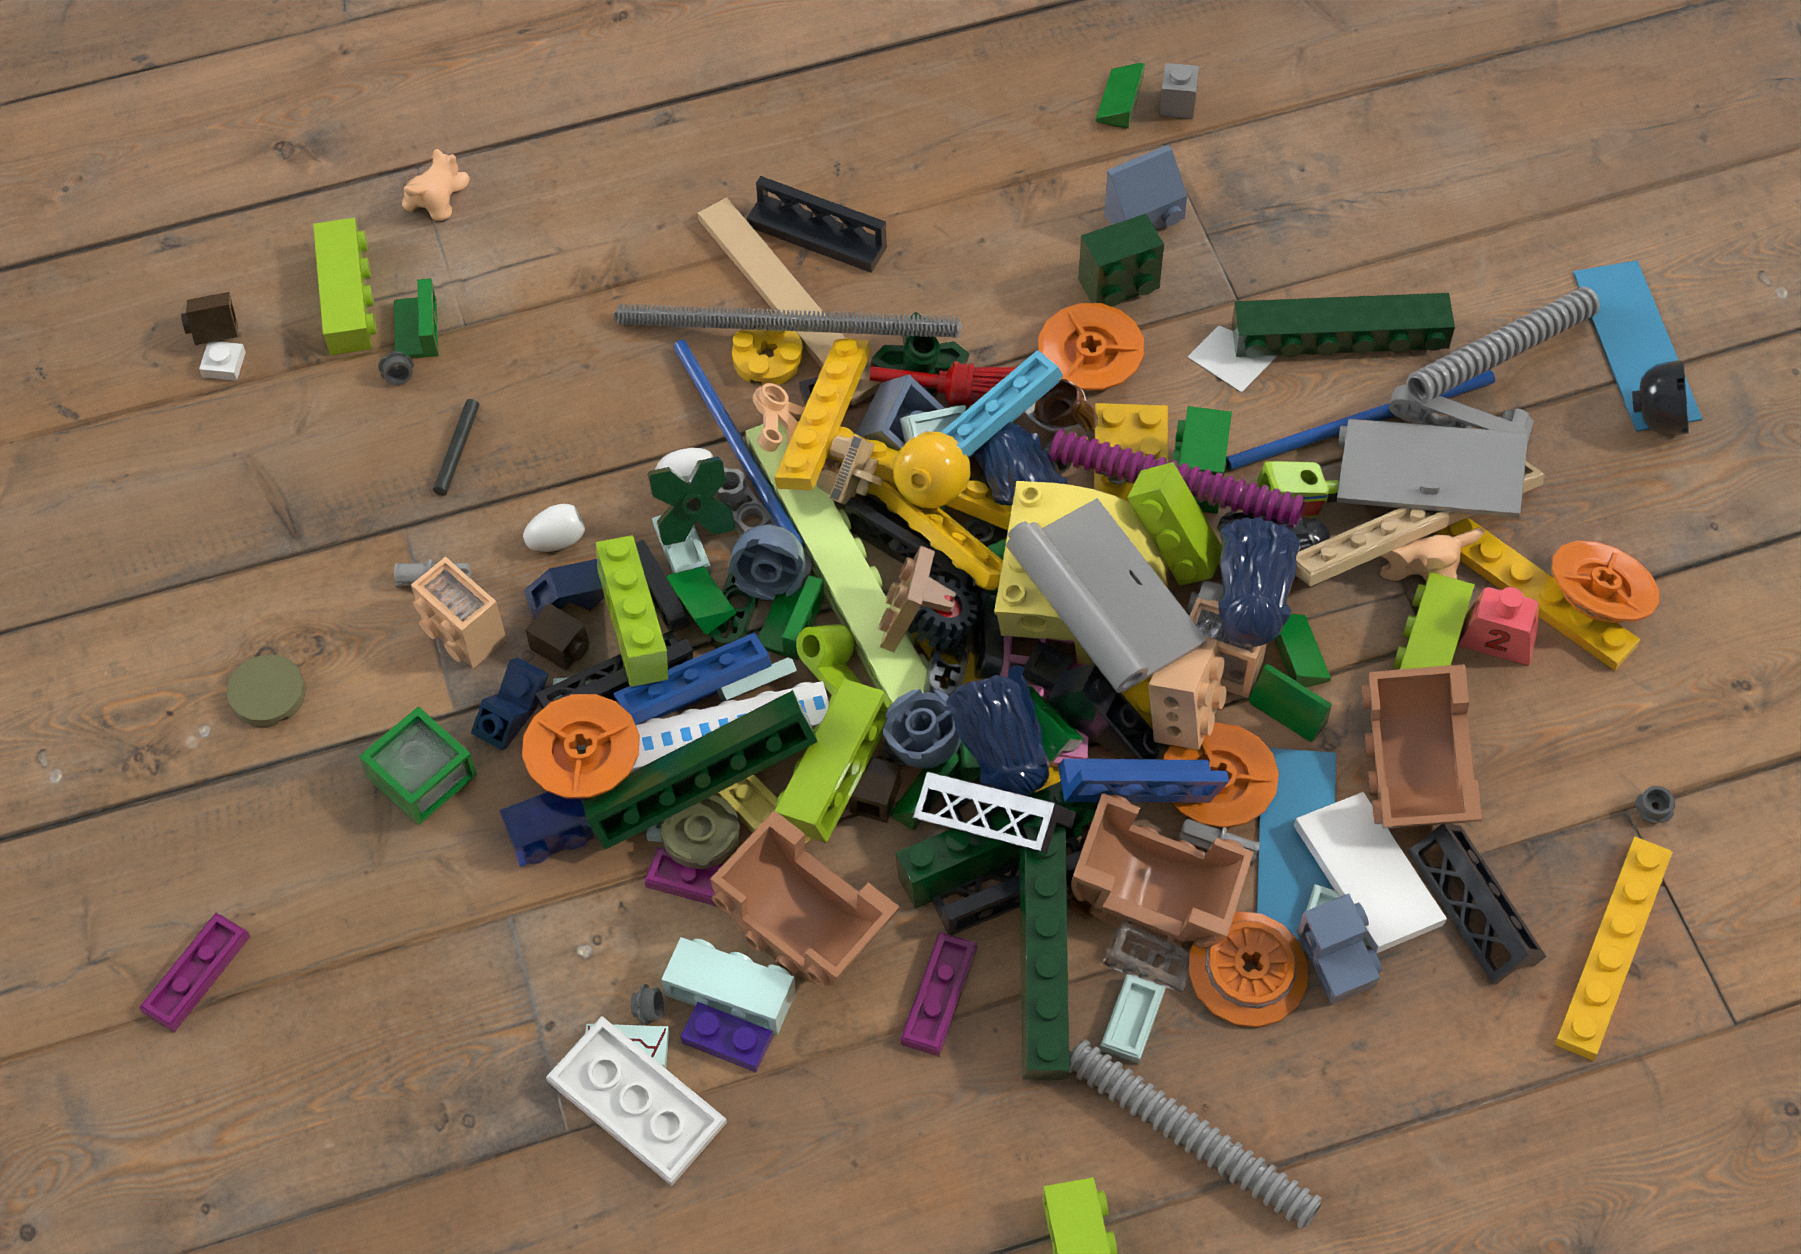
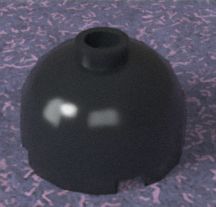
M1683 360L1657 364L1648 369L1641 377L1640 390L1632 391L1634 413L1641 412L1645 425L1657 433L1667 435L1689 434Z

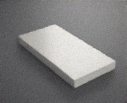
M1364 792L1296 818L1293 826L1339 897L1349 893L1354 904L1359 902L1363 906L1369 921V925L1365 926L1367 932L1364 937L1375 953L1444 926L1447 920L1446 916L1388 828L1383 829L1382 824H1374L1373 806Z
M603 1016L598 1019L546 1077L548 1083L671 1186L727 1124V1119Z

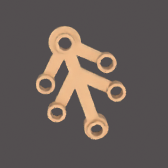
M766 383L763 387L757 388L752 397L757 410L763 414V430L758 436L757 442L764 450L774 452L783 440L781 433L778 431V421L787 429L788 447L798 424L795 418H801L805 407L788 402V395L780 386ZM827 457L823 469L839 473L842 463L835 462Z

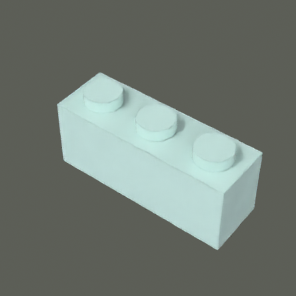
M680 937L661 979L664 994L667 997L696 1006L697 1002L703 1003L769 1029L775 1035L779 1034L796 994L794 976H791L786 969L776 965L762 966L754 963L751 958L739 952L728 954L719 951L711 943L702 939H693L691 941Z

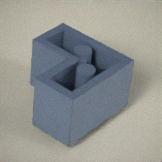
M1349 893L1305 911L1297 929V934L1331 1005L1376 987L1380 979L1378 973L1382 972L1381 963L1373 949L1367 951L1363 942L1367 932L1365 926L1369 925L1366 912L1359 902L1354 904Z

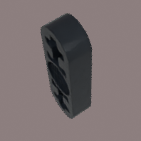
M643 539L635 542L653 605L668 631L671 630L672 633L688 627L689 620L684 607Z
M982 590L978 596L980 607L974 630L975 678L981 680L990 679L994 675L1000 676L1004 661V636H1001L998 618L994 613L997 594Z

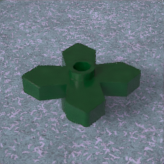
M913 313L915 314V319H917V315H919V318L921 319V315L919 313ZM902 335L904 346L883 345L873 355L871 366L939 374L940 371H948L954 361L966 364L969 352L955 341L939 343L938 339L933 336ZM923 387L934 398L938 395L937 389Z
M716 456L698 460L690 476L681 477L670 467L648 472L652 496L670 505L657 520L659 535L663 545L684 542L695 521L714 535L735 529L730 505L713 497L726 482L724 466L720 457Z

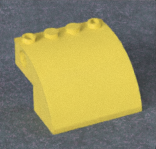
M1016 481L1008 533L1017 524L1024 521L1028 524L1036 522L1041 528H1044L1098 498L1166 586L1169 567L1130 502L1101 491L1074 485ZM1005 546L994 610L998 618L1001 636L1071 640L1075 643L1078 664H1094L1078 640Z

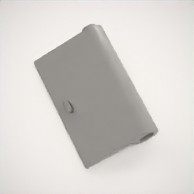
M1348 419L1347 426L1341 425L1339 432V447L1344 448L1337 502L1520 518L1528 433Z
M1098 498L1044 528H1041L1036 522L1028 524L1024 521L1017 524L1008 533L1009 540L1006 543L1008 550L1116 692L1120 693L1133 687L1203 646L1208 641Z

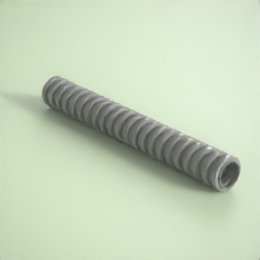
M1580 287L1568 295H1564L1538 310L1444 356L1442 359H1438L1412 372L1407 378L1408 390L1416 401L1426 403L1440 394H1444L1448 390L1502 364L1504 361H1508L1512 357H1516L1520 353L1541 344L1543 341H1547L1551 337L1572 328L1574 325H1578L1582 321L1595 316L1600 309L1599 299L1592 289Z
M1088 1040L1079 1042L1069 1055V1073L1075 1071L1077 1073L1076 1078L1081 1081L1083 1079L1088 1080L1087 1085L1089 1087L1097 1086L1098 1093L1101 1095L1109 1094L1108 1099L1115 1102L1118 1100L1120 1108L1124 1110L1126 1108L1131 1109L1130 1114L1134 1117L1140 1115L1142 1117L1141 1122L1144 1124L1152 1123L1154 1131L1162 1130L1163 1137L1166 1139L1174 1138L1175 1145L1180 1146L1183 1144L1186 1146L1185 1151L1188 1154L1196 1153V1159L1208 1161L1207 1166L1209 1168L1217 1167L1219 1175H1229L1231 1183L1239 1182L1241 1184L1240 1189L1243 1191L1251 1190L1253 1198L1257 1199L1259 1196L1263 1198L1265 1206L1271 1204L1275 1207L1274 1212L1277 1214L1285 1213L1287 1221L1291 1222L1293 1219L1297 1221L1299 1229L1306 1228L1310 1224L1322 1204V1197L1319 1195L1313 1197L1310 1195V1189L1305 1187L1302 1190L1298 1187V1181L1293 1180L1290 1182L1287 1180L1288 1175L1285 1172L1278 1174L1276 1166L1271 1164L1268 1167L1265 1165L1264 1158L1259 1157L1256 1159L1253 1157L1254 1152L1252 1150L1244 1151L1242 1149L1243 1144L1240 1142L1232 1143L1231 1136L1225 1135L1223 1137L1220 1135L1221 1130L1217 1127L1211 1129L1209 1127L1210 1122L1207 1120L1199 1121L1197 1113L1189 1114L1187 1112L1188 1107L1185 1105L1177 1106L1176 1099L1170 1098L1168 1100L1165 1098L1166 1093L1164 1091L1156 1092L1155 1085L1152 1083L1144 1084V1078L1141 1076L1135 1078L1133 1076L1134 1071L1131 1069L1123 1070L1122 1063L1119 1061L1113 1063L1112 1057L1109 1054L1101 1055V1049L1098 1047L1092 1049L1090 1047L1091 1043Z

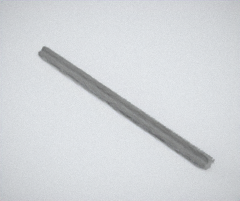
M621 303L618 304V308L614 312V319H617V324L812 331L900 336L916 335L959 338L963 329V322L959 321V316H957L956 321L953 316L951 321L950 316H948V320H946V316L942 320L941 315H939V320H937V315H935L934 320L932 315L930 320L928 315H926L924 320V315L921 316V319L917 315V319H915V314H913L912 319L910 314L908 319L906 314H904V319H902V314H900L898 319L897 314H895V318H893V314L889 318L888 313L886 318L884 313H882V318H880V313H878L877 318L874 313L872 318L871 313H869V317H867V313L863 317L862 312L860 317L858 312H856V317H854V312H852L851 317L850 313L847 312L846 317L845 312H843V316H841V312L837 316L836 311L834 316L832 311H830V316H828V311H826L825 316L824 311H822L820 316L819 311H817V315H815V311H813L812 315L811 311H808L807 315L806 310H804L803 315L802 310H800L798 315V310H796L794 315L793 310H791V314L789 310H787V314H785V310L781 314L779 309L777 314V310L774 309L773 314L772 309H770V313H768V309H766L765 313L764 309H761V313L757 309L756 313L755 308H753L751 313V308H749L747 313V308H745L743 313V309L740 308L739 313L738 308H736L735 312L734 308H732L730 312L729 307L727 312L725 307H723V312L721 307H719V311L715 307L713 312V307L710 308V311L709 307H706V311L702 307L701 311L700 306H698L697 310L696 306H694L692 311V306H690L688 311V306H685V310L681 306L680 310L679 306L675 309V305H673L671 310V305H669L667 310V305H665L663 310L662 305H660L659 309L658 305H656V308L654 305L650 308L648 304L646 309V304H644L642 309V304H640L638 309V304H635L634 309L633 304H631V307L629 304L626 307L623 304L621 307Z

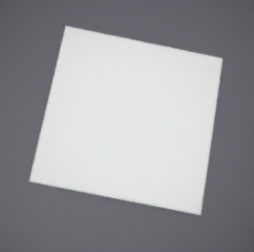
M1220 325L1188 356V358L1241 392L1277 357H1236L1233 331Z

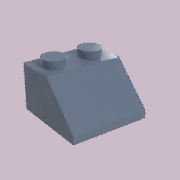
M1169 144L1107 170L1104 215L1111 225L1146 213L1154 228L1158 230L1165 226L1175 225L1185 218L1187 193Z
M908 374L880 383L856 434L869 440L881 441L887 447L899 451L905 445L900 418L945 408Z

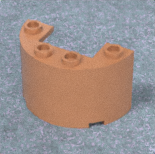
M1465 664L1369 672V685H1361L1363 709L1370 708L1371 733H1364L1366 757H1374L1375 771H1368L1370 795H1378V800H1372L1374 824H1382L1383 829L1482 821L1478 780L1474 778L1467 714L1469 694Z
M1102 793L1071 880L1072 891L1077 900L1084 901L1086 899L1091 904L1089 912L1104 923L1121 932L1148 942L1181 948L1185 941H1196L1195 945L1198 948L1209 947L1222 942L1228 935L1254 852L1245 849L1237 841L1231 839L1222 840L1217 837L1207 852L1200 851L1190 842L1172 840L1159 835L1155 829L1149 826L1134 825L1133 822L1138 815L1140 807L1132 805L1122 796H1109Z
M775 810L710 879L715 892L712 896L713 902L722 911L728 913L746 933L743 939L754 951L758 953L765 951L775 959L774 963L776 966L786 969L791 976L796 974L823 988L833 985L896 915L900 907L870 883H867L858 892L805 851V833Z

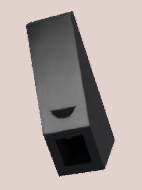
M1095 663L1061 672L1047 700L1074 729L1124 759H1156L1163 743L1154 742L1152 728L1121 692L1115 691Z

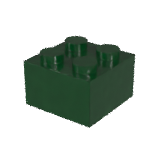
M1145 213L1081 235L1078 280L1091 303H1102L1113 307L1122 301L1139 295H1148L1160 288L1164 243L1147 214Z

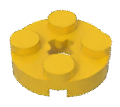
M742 329L733 336V366L737 374L745 381L750 383L751 379L762 382V386L766 383L780 385L791 380L799 371L798 366L803 361V345L796 331ZM772 349L774 356L768 358L766 354H759L762 350Z

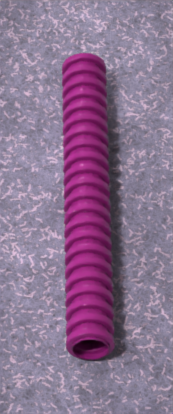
M1059 429L1055 433L1050 448V457L1053 462H1057L1059 459L1062 460L1064 465H1068L1071 462L1075 468L1084 466V470L1089 472L1095 469V473L1100 475L1106 472L1107 476L1111 478L1117 475L1118 480L1121 481L1128 478L1129 483L1132 484L1137 480L1141 470L1168 463L1164 457H1160L1158 460L1155 459L1154 454L1144 456L1143 451L1138 450L1137 453H1133V449L1127 447L1125 450H1122L1121 446L1117 444L1114 447H1110L1109 442L1104 441L1103 444H1100L1099 440L1095 438L1089 441L1085 435L1078 438L1074 432L1067 435L1063 429ZM1171 461L1174 462L1193 497H1197L1198 502L1203 503L1204 500H1207L1211 506L1218 503L1222 509H1226L1229 506L1233 512H1237L1240 509L1247 516L1251 512L1254 513L1255 518L1265 516L1266 521L1276 519L1277 524L1283 525L1284 522H1287L1291 528H1295L1299 523L1305 501L1302 495L1298 494L1297 497H1292V493L1288 491L1285 494H1281L1280 489L1277 488L1270 491L1269 486L1266 485L1259 488L1255 482H1251L1248 485L1244 479H1240L1237 482L1230 475L1228 478H1223V474L1219 472L1216 475H1212L1211 470L1206 469L1205 472H1201L1200 467L1195 466L1193 469H1190L1189 464L1183 463L1182 466H1179L1177 461Z

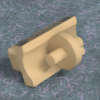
M853 435L852 439L835 436L830 448V455L843 460L840 471L835 473L824 469L819 476L816 486L829 494L830 499L844 505L851 497L854 498L856 493L866 496L870 483L881 486L883 479L874 475L879 461L870 458L875 444Z

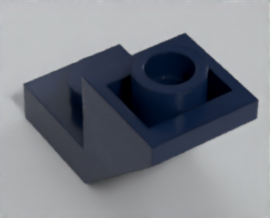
M597 559L550 568L524 590L533 620L548 603L561 609L570 602L591 610L605 598L598 574Z
M518 657L511 659L498 694L482 699L471 734L501 750L506 749L536 710L539 704L536 700V693L544 689L549 674Z

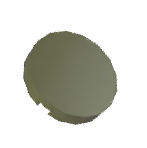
M263 654L248 659L236 668L228 682L227 696L231 708L241 721L252 726L270 727L279 724V720L285 717L289 719L296 714L304 702L306 687L300 669L291 660L280 655Z
M714 794L663 820L661 824V837L665 851L675 862L688 868L706 869L721 864L732 855L739 844L741 829L736 810L726 799Z

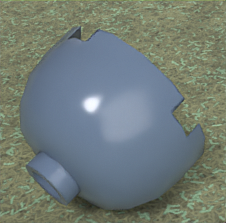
M771 524L758 525L744 532L736 541L728 570L729 574L732 572V575L735 577V585L739 590L751 597L774 600L775 594L786 592L787 597L792 595L801 586L806 566L805 554L801 543L790 531Z
M921 689L912 690L898 697L887 709L885 714L887 720L885 728L883 727L884 737L896 758L908 766L921 769L938 767L948 762L960 746L961 740L959 739L954 720L945 711L948 695L940 690L933 689L934 693H922Z

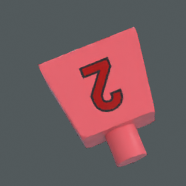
M1491 587L1484 588L1466 614L1458 646L1529 666L1538 634L1539 603L1534 599L1523 597L1522 592L1514 587H1507L1503 590Z

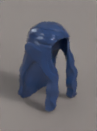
M1009 422L975 451V457L984 473L987 487L992 490V500L1000 505H1013L1016 481L1068 484L1067 479L1059 473L1056 462L1051 461L1050 455L1041 449L1038 434H1030L1026 429L1015 423ZM1005 529V531H1006V532H1005V539H1006V538H1007V534H1008V530Z
M1261 517L1254 519L1244 518L1241 521L1235 520L1232 523H1228L1220 532L1223 539L1220 557L1223 595L1220 597L1218 609L1220 618L1224 623L1226 635L1233 643L1257 647L1265 645L1278 637L1282 627L1290 617L1291 609L1286 603L1296 575V556L1300 549V543L1296 534L1285 525L1264 521Z
M1016 665L1009 668L1008 678L994 675L990 679L986 678L960 685L957 690H954L948 696L945 711L954 720L959 739L981 767L980 780L982 785L1028 796L1040 790L1047 782L1050 775L1049 759L1044 749L1042 727L1036 718L1035 702L1031 698L1027 681L1023 676L1025 668Z

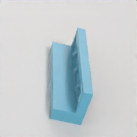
M1037 350L941 432L953 437L959 443L957 446L962 450L963 455L967 454L969 459L979 447L1006 424L1012 423L1058 384L1063 374L1057 365Z

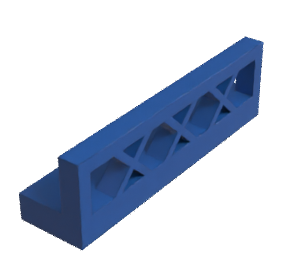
M752 633L668 669V680L634 687L628 686L613 694L615 701L632 715L635 725H639L648 719L664 717L717 694L718 689L772 665L769 654L756 634Z
M1063 759L1058 765L1065 802H1099L1102 793L1109 796H1122L1129 802L1210 803L1229 782L1227 771H1211L1208 760Z

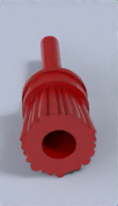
M954 361L948 371L931 374L871 366L869 381L886 382L909 374L922 387L937 389V393L945 394L949 406L965 405V408H969V405L976 403L1017 367H974L975 363L961 364L959 361Z

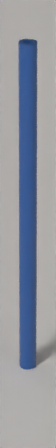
M685 340L677 341L673 345L675 352L777 526L793 533L804 549L805 543Z
M1487 370L1483 374L1439 396L1448 399L1495 383L1494 373L1492 370ZM1389 403L1227 456L1226 465L1232 471L1337 436L1340 432V426H1347L1348 419L1382 421L1395 415L1390 411Z

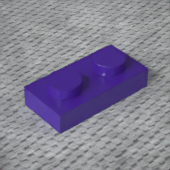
M697 1002L680 1038L682 1044L750 1071L757 1072L773 1039V1033L769 1029Z

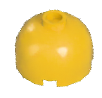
M926 431L911 438L899 450L893 464V478L899 493L908 502L921 508H938L951 503L966 489L970 478V461L967 454L963 455L962 450L957 446L959 443L953 437L942 432Z

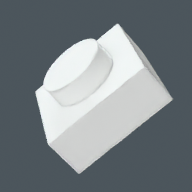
M219 341L207 343L199 368L202 378L237 381L246 353L243 344Z

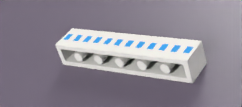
M823 681L816 683L804 682L783 691H765L749 699L740 701L727 700L711 708L702 710L689 709L677 716L664 719H648L642 724L636 725L640 734L639 757L631 772L792 690L796 694L814 730L818 724H821L829 706Z

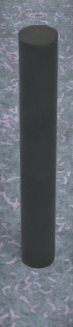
M467 399L433 487V491L438 495H447L480 406L474 399Z

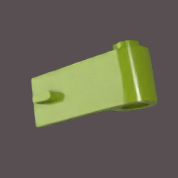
M833 624L808 627L799 633L796 648L800 659L820 682L823 681L825 688L831 695L839 690L844 679L863 684L846 665L854 651L855 645L853 634L845 625Z

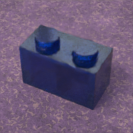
M545 792L499 810L520 867L526 864L541 863L552 854L565 849H578L585 845L587 841L594 839L592 828L586 819L581 798L566 799L553 793Z

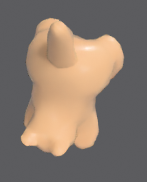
M435 149L433 151L432 166L424 173L409 180L404 187L402 207L409 212L416 211L421 207L426 208L433 220L444 221L452 215V207L449 203L450 195L467 187L470 177L465 172H458V164L454 154H443L440 150Z
M1476 528L1454 537L1435 535L1408 543L1381 555L1389 561V564L1381 568L1380 575L1391 581H1399L1411 575H1421L1426 580V584L1430 572L1457 579L1456 570L1460 562L1461 548L1475 543L1484 534V530Z

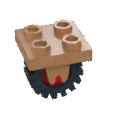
M920 546L914 559L906 558L899 575L901 582L900 584L893 582L885 603L891 606L890 609L887 608L878 628V630L884 632L880 645L881 648L894 653L907 630L910 634L917 632L919 635L916 639L921 643L924 638L929 640L928 646L935 648L936 644L939 643L941 649H947L949 644L953 648L964 640L977 617L975 615L977 605H972L974 602L972 595L965 596L967 589L963 585L959 589L956 588L955 584L957 581L950 579L949 583H945L944 576H938L936 580H934L933 576H929L935 551Z

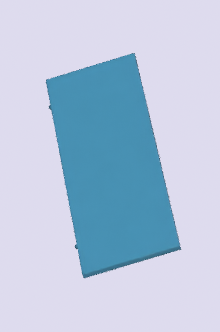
M1638 260L1573 271L1578 287L1592 289L1599 299L1600 309L1595 316L1591 317V320L1635 431L1649 430L1650 428L1645 425L1641 412L1634 413L1632 391L1640 390L1641 377L1648 369L1657 364L1679 360ZM1685 377L1688 423L1701 421L1703 418Z
M1269 748L1274 755L1279 778L1276 796L1259 818L1260 847L1258 852L1257 913L1283 924L1300 942L1303 951H1305L1297 934V929L1302 915L1307 909L1314 884L1332 890L1334 888L1293 825L1296 818L1335 803L1336 753Z

